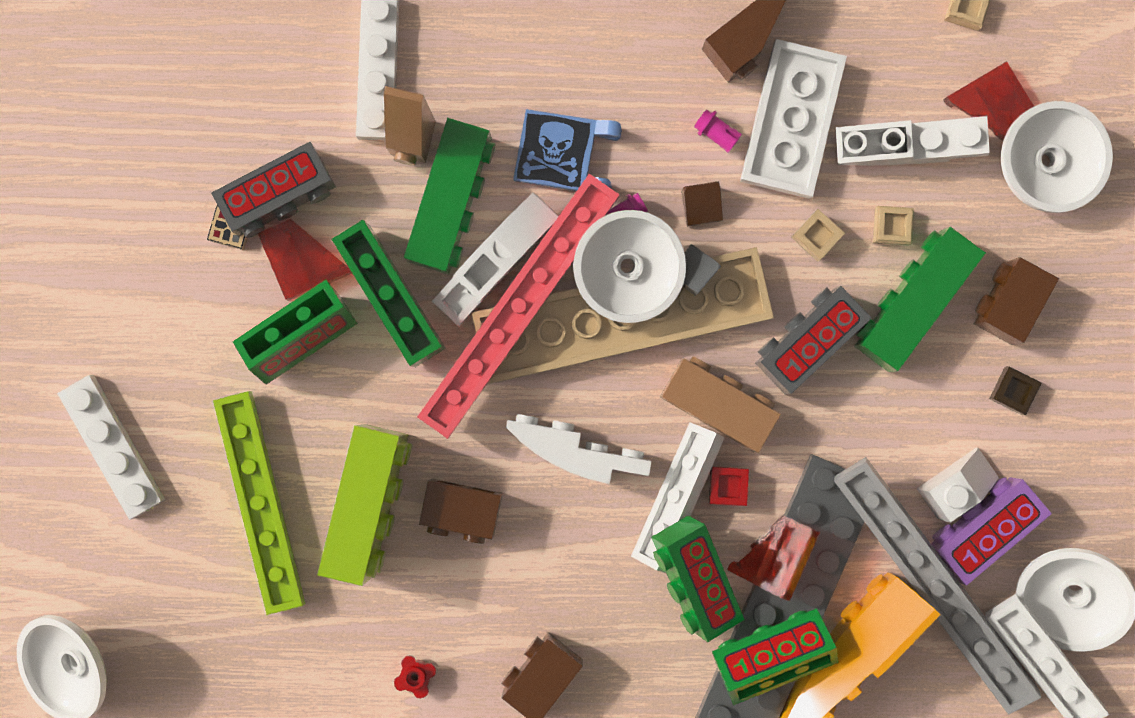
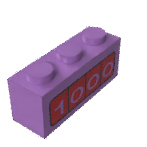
M1012 477L999 479L991 488L990 494L962 514V518L952 526L950 524L945 525L933 535L934 541L931 545L961 584L967 586L1052 514L1023 479Z

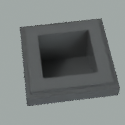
M691 244L684 252L686 273L683 286L696 296L721 268V265Z

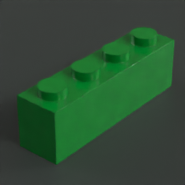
M447 117L404 254V259L407 262L448 275L452 267L458 268L463 253V247L459 246V242L463 232L469 233L474 218V212L469 211L473 197L480 198L485 178L480 176L484 163H491L496 143L491 142L490 130Z
M361 220L331 239L409 366L416 368L446 349L378 237L366 221Z
M952 227L945 228L939 232L934 230L926 238L921 246L924 253L917 262L913 259L906 265L899 275L903 281L895 291L891 288L886 292L878 303V307L881 308L880 312L874 320L870 319L856 333L859 340L854 347L887 372L899 371L986 254V252Z

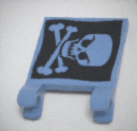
M526 109L513 180L577 191L588 176L594 137L618 141L621 138V124L612 120H593ZM595 177L612 189L609 179Z

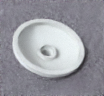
M1066 101L1042 103L1021 114L1007 131L1001 150L1003 175L1012 192L1026 205L1049 213L1075 210L1093 200L1105 186L1113 162L1111 141L1101 121L1086 108ZM1044 154L1050 159L1048 167L1042 163V156Z
M623 210L600 218L586 230L576 248L573 271L581 296L593 310L613 321L636 323L649 320L661 314L674 302L684 283L686 259L678 236L667 223L650 213L637 210ZM624 259H631L634 263L632 271L628 273L621 270V262Z
M1064 548L1050 551L1033 560L1019 577L1016 594L1060 649L1077 652L1102 649L1121 639L1134 622L1135 589L1132 581L1117 563L1097 552L1079 548ZM1078 585L1081 589L1074 591L1069 586Z
M44 615L29 622L22 629L18 638L17 663L21 678L32 698L45 712L54 718H89L94 715L102 706L107 685L104 661L94 641L77 624L60 616Z

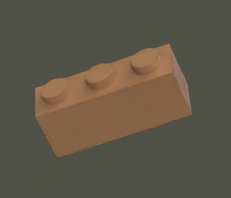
M692 356L690 361L685 358L681 359L662 391L660 398L749 450L759 453L781 415L773 410L775 403L757 393L754 398L741 391L743 387L741 383L727 375H724L722 379L709 373L712 367Z

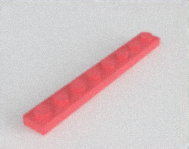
M588 174L417 418L447 439L450 438L574 262L576 248L583 234L593 223L606 216L619 198L617 192L591 174Z

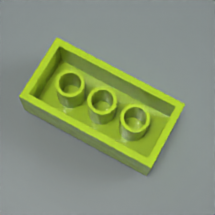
M368 424L354 425L318 576L363 586L371 578H375L377 572H381L386 551L381 550L382 541H384L386 536H390L395 515L389 514L391 505L394 500H399L403 487V479L398 478L400 468L403 464H408L412 450V444L407 443L409 434Z

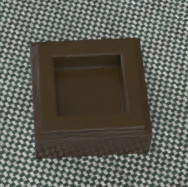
M1007 366L1004 367L989 399L1020 415H1026L1042 382Z

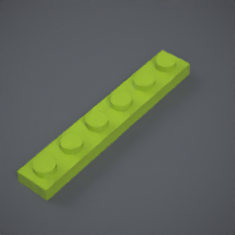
M247 391L213 400L266 615L303 606L306 603L252 391Z

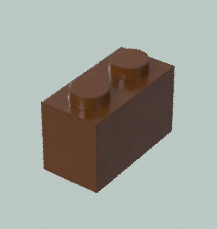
M1021 257L1009 260L1007 263L1003 262L993 275L992 281L995 282V285L990 294H985L975 309V313L978 316L973 324L1010 345L1025 343L1059 278Z
M430 479L427 482L419 525L428 526L427 532L430 534L448 536L449 531L464 534L463 540L484 544L485 538L492 540L494 537L503 493Z
M547 632L543 639L537 636L524 652V655L528 657L520 669L513 666L501 682L505 687L501 698L526 718H544L583 667V659L549 632Z

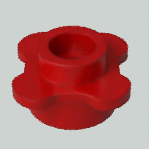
M411 655L404 657L401 661V673L394 679L395 688L398 691L407 690L412 692L419 699L426 697L429 693L428 684L430 678L436 674L435 666L432 663L416 660ZM412 674H417L418 679L413 680Z

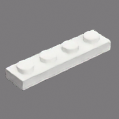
M361 0L356 137L359 140H385L384 90L385 86L396 88L400 0Z
M87 375L58 392L59 398L128 519H135L164 502L163 494L94 375Z
M691 422L689 423L631 557L657 571L666 573L655 561L653 552L656 551L651 537L684 517L691 516L725 437Z
M1014 594L985 613L987 621L1064 718H1104L1109 715L1105 705L1017 594Z

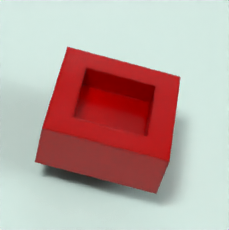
M712 466L710 470L709 503L747 506L749 469Z

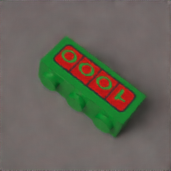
M326 279L232 342L248 370L267 385L357 325L358 322L341 296Z
M688 515L651 537L656 551L653 552L655 561L669 578L670 582L667 583V589L675 602L680 604L683 611L680 619L691 635L695 633L706 642H710L745 620L704 523Z
M817 608L809 612L805 610L798 611L792 614L787 621L775 626L764 625L753 632V635L743 639L727 640L718 649L712 651L716 666L733 706L839 663L837 647Z

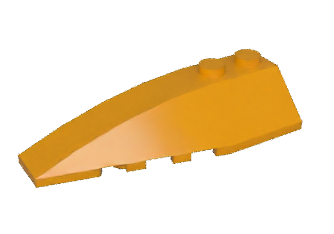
M889 572L884 576L882 574L878 575L868 584L866 588L868 593L859 602H851L842 611L841 617L843 619L830 632L837 647L839 663L798 679L790 691L779 718H833L836 704L846 699L853 701L862 693L860 688L862 681L872 673L879 678L941 614L897 576Z

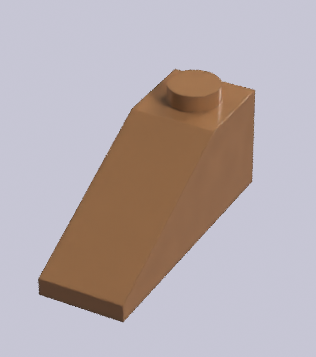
M385 86L386 149L394 156V161L401 164L415 166L416 161L426 163L436 121L424 95Z

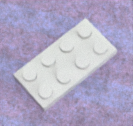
M776 39L774 41L740 182L808 199L813 197L847 56Z

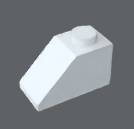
M975 448L922 484L917 490L937 519L951 523L980 503L999 477L979 448Z

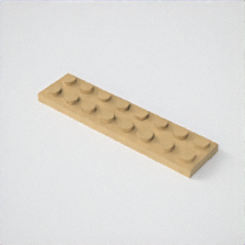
M757 247L711 257L721 265V268L696 296L682 286L677 298L665 311L642 322L623 323L605 318L586 303L578 288L550 294L488 384L773 319L774 316ZM494 308L471 313L476 333Z

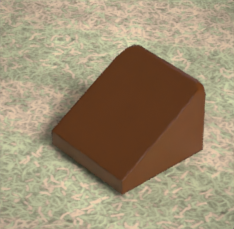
M719 181L683 187L681 194L687 227L723 221Z

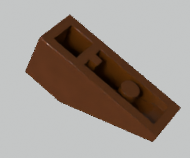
M755 0L705 39L702 51L728 83L737 76L740 80L744 79L758 67L755 62L761 54L786 0Z

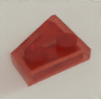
M1007 61L943 99L947 106L950 108L955 106L971 116V118L987 116L988 129L1002 141H1004L1006 133L1013 122L1025 111L1034 107Z
M292 219L258 233L285 300L290 301L303 295L326 279L331 283L352 274L346 264Z
M783 515L770 527L766 535L760 536L750 545L752 550L739 562H731L727 570L784 600L790 601L820 532Z

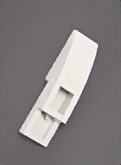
M987 116L911 123V120L836 127L838 165L949 162L950 159L988 156L990 153Z
M533 192L466 260L432 302L457 326H460L550 230L559 216Z
M517 414L516 421L507 420L506 428L521 443L551 464L570 473L610 484L612 470L649 476L652 461L643 459L644 452L623 448L622 455L607 452L608 445L586 442V448L578 447L581 433L574 431L575 424L553 420L552 427L537 425L539 418Z

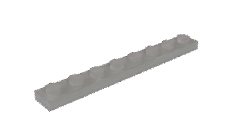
M867 457L837 474L834 482L919 596L941 614L937 620L1008 715L1040 699L1041 694L1038 687L987 621L986 617Z

